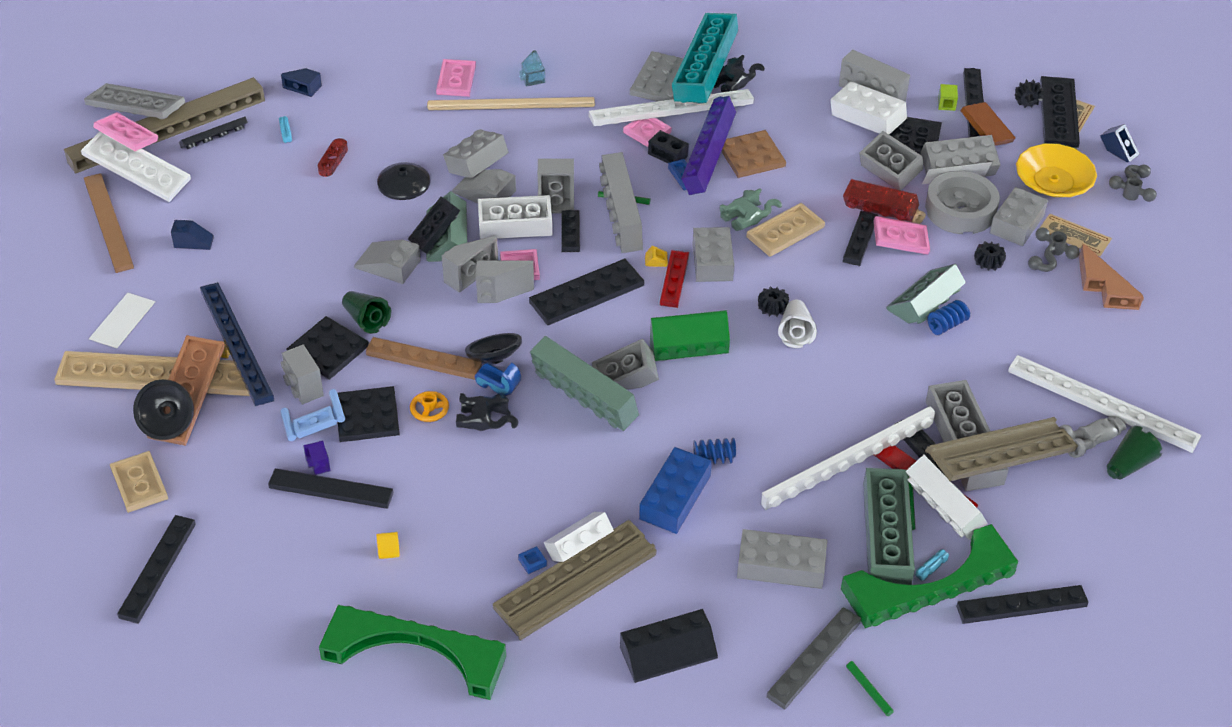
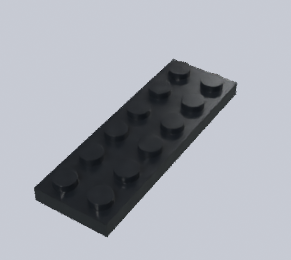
M1041 76L1040 84L1044 91L1043 100L1041 101L1044 144H1061L1079 148L1080 138L1075 80L1073 78Z
M624 258L529 297V303L548 326L644 286V279Z

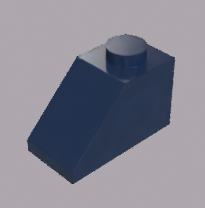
M307 68L281 74L284 89L312 97L322 86L320 72Z
M1125 124L1110 128L1100 135L1106 150L1123 161L1130 162L1139 155Z
M174 220L171 229L174 248L211 249L214 239L212 233L192 220Z

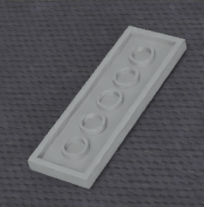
M108 83L84 98L86 105L159 119L167 118L185 103L183 96Z

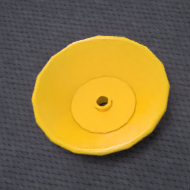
M1040 144L1029 147L1019 155L1016 162L1017 174L1025 185L1038 193L1052 197H1073L1084 194L1094 186L1097 178L1095 165L1085 154L1075 148L1061 144Z

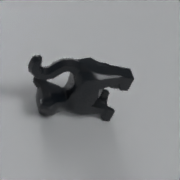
M744 55L728 59L727 65L722 67L713 88L719 87L724 82L725 85L721 86V92L736 91L744 88L756 76L755 70L764 71L765 67L760 63L753 64L747 74L743 68Z
M460 393L461 412L472 414L469 416L457 414L456 426L458 428L483 431L499 429L508 422L511 423L513 429L518 426V419L511 415V412L508 410L509 399L505 394L500 393L493 397H466L464 393ZM493 411L505 415L498 421L491 420Z

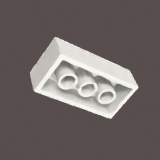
M851 81L831 98L833 116L879 134L882 131L890 134L907 119L905 101Z
M550 195L478 199L480 239L496 236L497 238L552 236Z
M925 455L906 470L910 477L907 480L919 495L921 494L933 509H936L941 518L946 523H949L961 538L965 536L970 540L973 530L988 524L982 513Z

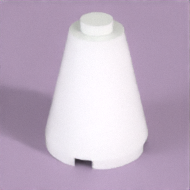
M797 299L788 303L778 328V334L782 342L792 348H801L807 343H812L817 334L816 324L803 301Z

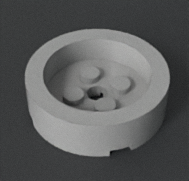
M950 171L940 174L931 181L928 187L925 208L928 218L939 228L956 234L971 231L975 234L988 229L992 225L993 217L998 210L1000 196L995 185L987 178L967 171Z

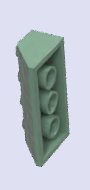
M451 191L443 198L457 207L460 212L457 218L448 226L445 234L437 240L434 248L426 254L428 262L442 261V255L446 251H449L454 246L467 243L466 201ZM431 206V207L426 211V214L430 211V209H431L433 206Z
M956 264L932 269L891 302L886 309L907 323H922L927 319V315L939 309L938 306L940 304L946 303L950 300L949 297L958 293L961 290L960 287L966 282Z

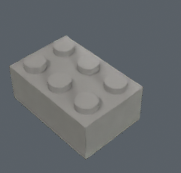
M480 129L476 130L470 137L463 139L458 145L451 147L443 156L449 173L473 178L509 152L502 134Z
M884 131L859 153L861 166L899 191L924 169L923 159L920 154Z
M538 159V196L550 195L551 213H562V210H574V159Z
M1015 187L994 215L990 233L1024 246L1044 217L1048 199Z
M730 227L693 228L692 245L696 282L733 281L734 259Z

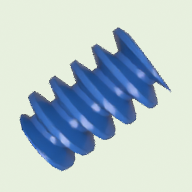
M954 300L952 303L930 313L927 320L928 326L935 335L939 336L942 332L945 333L964 321L969 320L970 310L963 301Z
M727 438L723 439V443H721L720 439H716L714 444L711 439H708L706 445L704 440H700L698 445L694 440V454L709 460L712 459L714 465L717 464L719 458L722 464L725 463L726 458L729 459L731 464L736 457L735 438H732L730 443Z

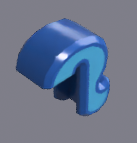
M486 363L483 364L474 378L479 386L483 388H488L489 386L497 394L503 393L505 396H508L519 385L521 373L514 363H511L505 371Z

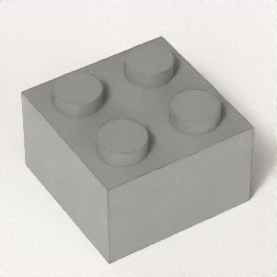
M304 344L282 352L283 361H281V366L285 372L283 378L286 385L291 386L294 398H298L303 405L323 397L320 369Z

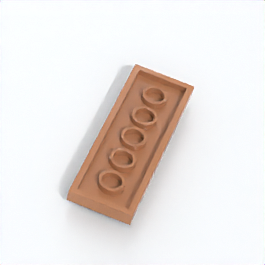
M186 335L168 380L181 384L191 395L194 405L193 418L189 427L180 436L170 440L158 441L186 446L225 348L224 342ZM169 406L165 409L167 414L171 411Z

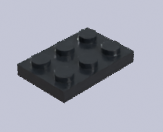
M441 196L412 232L408 240L418 244L419 249L427 254L434 248L437 240L445 234L448 226L457 218L460 210Z

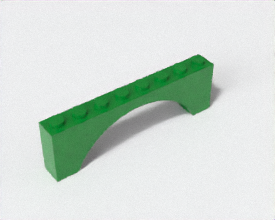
M990 524L973 530L969 557L958 570L943 579L926 584L903 585L878 579L860 570L843 576L841 591L856 615L861 618L863 626L868 628L878 626L890 619H898L909 612H917L923 607L936 605L942 600L955 598L961 593L972 592L983 585H991L997 580L1010 578L1016 572L1018 560L994 526Z
M342 605L337 606L319 645L321 660L337 664H343L354 655L379 645L406 643L423 646L443 655L457 667L466 682L469 695L491 700L506 659V644L497 640H487L476 635L470 636L455 630L449 631L434 625H423L412 620L406 621L391 615L385 616L376 614L373 611L355 609L352 606Z

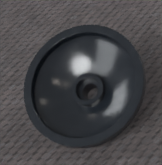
M399 162L381 171L377 178V185L379 191L388 198L409 200L419 197L427 191L430 185V176L426 169L415 163Z
M501 333L487 336L469 344L465 348L466 356L473 360L498 364L503 362V359L511 356L521 346L522 337L516 333Z
M166 379L155 380L145 385L137 394L133 405V415L139 429L148 437L157 440H170L180 436L189 427L194 414L193 400L186 388L175 381ZM168 406L171 409L169 414H167L165 411L166 407Z

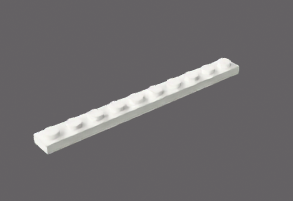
M749 89L710 94L707 103H682L671 99L589 111V118L593 126L618 124L621 122L710 110L713 100L719 96H730L734 107L753 104L754 97Z
M1019 355L1016 356L1009 367V373L1109 417H1119L1125 424L1143 427L1141 431L1151 432L1155 437L1193 453L1200 441L1201 435Z
M929 406L762 492L761 505L765 510L777 507L781 502L796 497L800 492L813 488L819 482L829 480L833 475L846 471L850 466L863 462L873 454H879L883 449L896 445L900 440L913 436L923 428H929L933 424L935 411Z

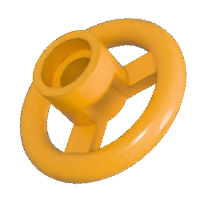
M435 391L422 392L416 395L410 403L411 414L423 422L440 420L449 410L447 398ZM417 402H420L424 407L422 415L416 411ZM443 408L440 413L429 416L430 412L435 409Z

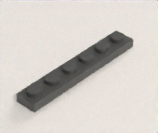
M843 607L767 692L766 698L785 710L861 623V618Z

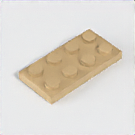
M800 203L747 231L746 237L771 257L824 228L825 222Z

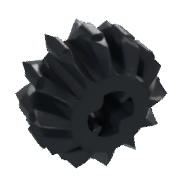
M1026 79L1025 83H1019L1014 95L1019 105L1023 104L1024 108L1030 105L1032 108L1033 104L1039 105V101L1043 100L1044 91L1039 82L1035 83L1034 79L1028 82Z
M984 241L983 244L978 245L974 253V260L976 265L981 266V269L987 268L988 271L990 269L996 271L997 268H1001L1004 264L1006 252L1004 247L999 246V243L993 244L992 241L991 243Z
M770 286L769 289L763 288V291L758 296V309L762 311V314L768 313L769 317L771 315L776 317L779 314L783 315L789 303V294L785 293V289L779 290L778 287L772 288Z

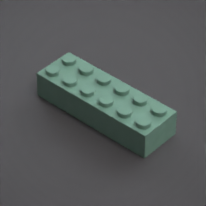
M544 336L530 351L532 363L536 369L535 373L541 379L546 378L553 387L562 389L569 398H575L581 406L593 410L597 417L606 419L613 428L618 427L625 431L639 416L633 393L547 336Z
M866 468L863 488L868 574L887 582L912 585L915 566L908 474L903 469Z

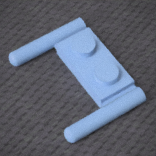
M335 389L329 391L333 405L332 408L328 406L294 419L293 423L288 409H281L280 412L289 441H294L296 437L300 439L337 424L336 422L345 421L342 406Z

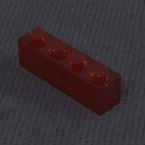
M854 179L850 180L843 194L845 205L851 209L856 208L866 212H873L884 217L897 218L901 221L911 222L919 207L917 194Z

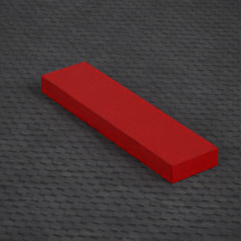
M671 250L660 298V306L678 308L689 260V252Z

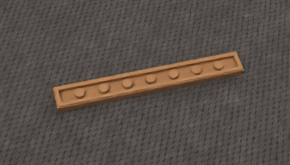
M101 173L83 177L115 272L119 273L134 269Z

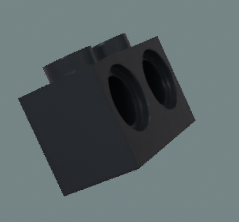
M660 130L648 141V154L669 164L688 157L689 143Z

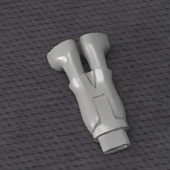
M1108 417L1094 421L1087 426H1081L1075 431L1069 425H1062L1059 428H1064L1078 445L1075 451L1068 453L1071 457L1078 458L1083 456L1087 449H1092L1097 444L1109 441L1120 435L1121 431L1126 430L1127 427L1119 417Z

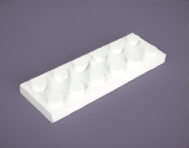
M99 132L81 150L82 155L168 202L191 179L190 174L143 149L133 151L102 132Z

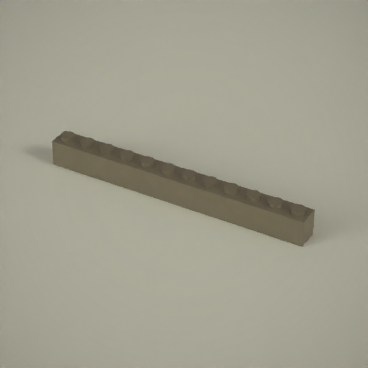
M253 77L184 103L165 119L147 117L135 123L158 135V140L152 143L155 144L264 102L263 87ZM93 138L64 149L67 163L75 174L100 165L81 153V150Z

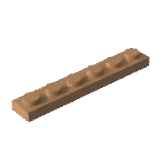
M376 337L371 339L366 349L367 356L475 380V374L482 367V362L470 358Z

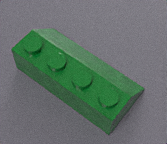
M727 310L651 318L650 348L653 351L655 361L729 353L730 334Z

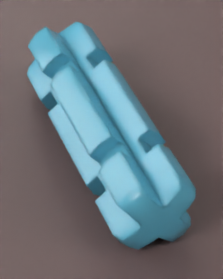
M280 117L279 124L283 142H291L292 136L288 117Z
M944 549L939 550L936 555H933L923 566L916 570V577L921 581L929 577L928 575H931L941 564L948 560L949 553Z

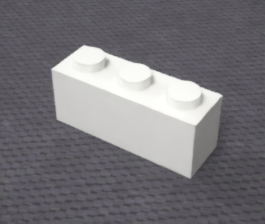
M593 512L548 539L544 544L552 561L564 562L614 530L605 512Z

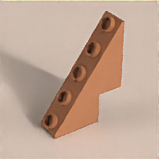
M1082 243L1079 263L1083 291L1102 292L1104 308L1139 310L1144 300L1142 293L1088 246Z

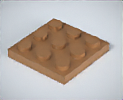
M766 130L727 138L721 151L737 178L786 167V160Z

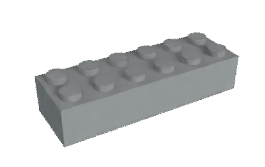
M623 152L601 155L602 163H599L600 173L603 174L600 176V182L602 187L605 186L603 194L604 198H608L606 199L607 210H611L609 211L610 222H614L612 223L613 234H617L615 236L616 246H620L621 253L643 250L642 223Z
M967 380L928 387L926 404L935 411L934 422L943 442L991 432ZM1008 468L960 480L965 491L1001 486L1005 484Z

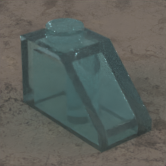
M534 50L521 63L522 70L519 71L521 81L524 80L526 86L545 83V68L537 51Z

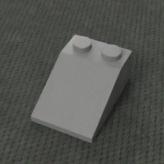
M501 169L483 170L473 178L465 177L452 192L475 203H478V199L511 197L516 192L515 175Z
M491 236L464 243L446 251L442 255L444 283L459 293L476 281L477 260H498L497 237Z
M406 240L372 242L356 262L354 268L404 284L421 261L419 245Z
M477 260V302L498 303L534 290L533 261Z
M643 339L592 362L593 368L625 389L642 388L659 380L653 351Z

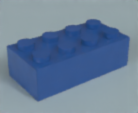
M674 447L640 502L639 520L677 534L711 477L712 461Z

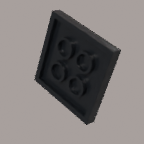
M907 117L889 135L920 154L926 142L939 141L942 122Z
M325 316L286 348V350L288 351L304 344L320 369V374L330 380L368 347L369 342Z
M394 386L337 393L345 416L344 422H338L340 442L400 435Z

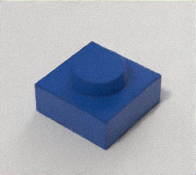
M537 546L518 554V560L528 574L547 566V560Z

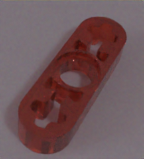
M338 138L332 141L317 165L319 175L328 177L335 172L348 151L345 139Z

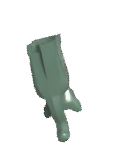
M759 188L755 191L744 190L743 196L735 199L731 204L727 206L720 205V217L727 222L738 216L739 218L731 221V225L734 230L739 231L758 224L771 213V206L781 208L782 203L777 199H770L764 205V210H761L757 206L761 205L759 195L762 189Z

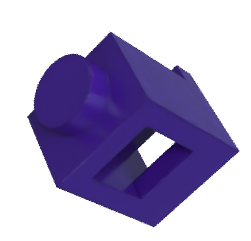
M323 440L303 445L308 468L312 467L315 475L331 471Z

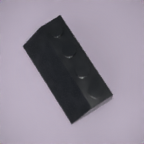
M703 609L620 632V650L635 683L718 658L712 628Z

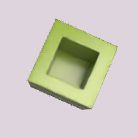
M940 84L938 110L956 111L958 100L957 85Z

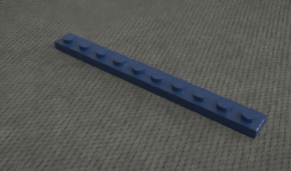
M219 283L201 286L200 291L254 405L259 406L273 402L274 395Z

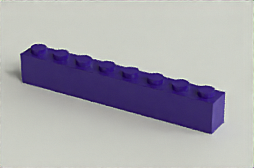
M719 96L712 102L681 178L689 195L706 192L737 113L730 96Z

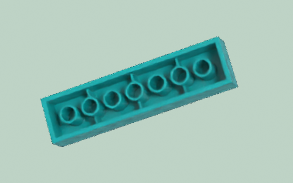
M704 14L672 82L674 101L682 103H707L739 31L737 14Z

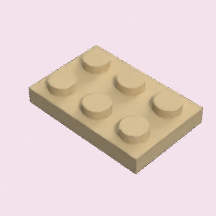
M150 451L110 464L128 513L168 499Z

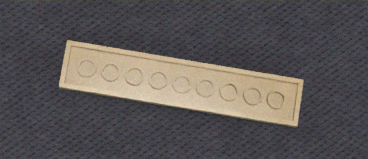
M65 351L54 380L56 385L141 390L152 381L168 380L177 357ZM219 360L207 394L250 396L234 361Z

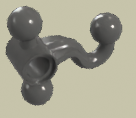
M1148 165L1127 166L1124 171L1128 178L1126 182H1123L1119 176H1113L1109 180V186L1112 189H1124L1122 195L1128 200H1137L1139 195H1141L1145 201L1151 202L1157 196L1154 189L1141 188L1143 182L1140 177L1146 178L1151 174V169Z
M1041 227L1037 229L1035 235L1039 241L1049 242V246L1044 252V256L1049 264H1043L1040 257L1033 256L1029 259L1028 265L1032 270L1052 271L1057 266L1054 255H1061L1065 252L1069 259H1076L1080 251L1077 246H1068L1066 244L1067 236L1065 233L1055 231L1050 235L1047 228Z

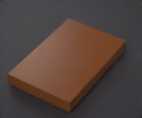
M986 102L963 106L960 110L980 136L992 135L995 146L1011 143L1016 139Z

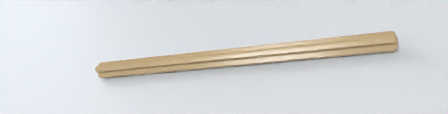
M594 97L429 100L427 102L428 110L595 106Z

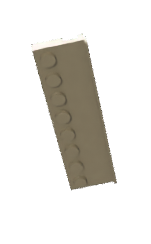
M1052 417L930 445L925 452L931 455L948 480L954 481L1073 452L1078 445L1064 428H1059L1055 423L1057 419Z
M627 520L614 528L613 532L564 562L557 563L493 603V609L513 630L519 640H522L654 557L657 552L653 543L650 544L645 539V535L630 520Z

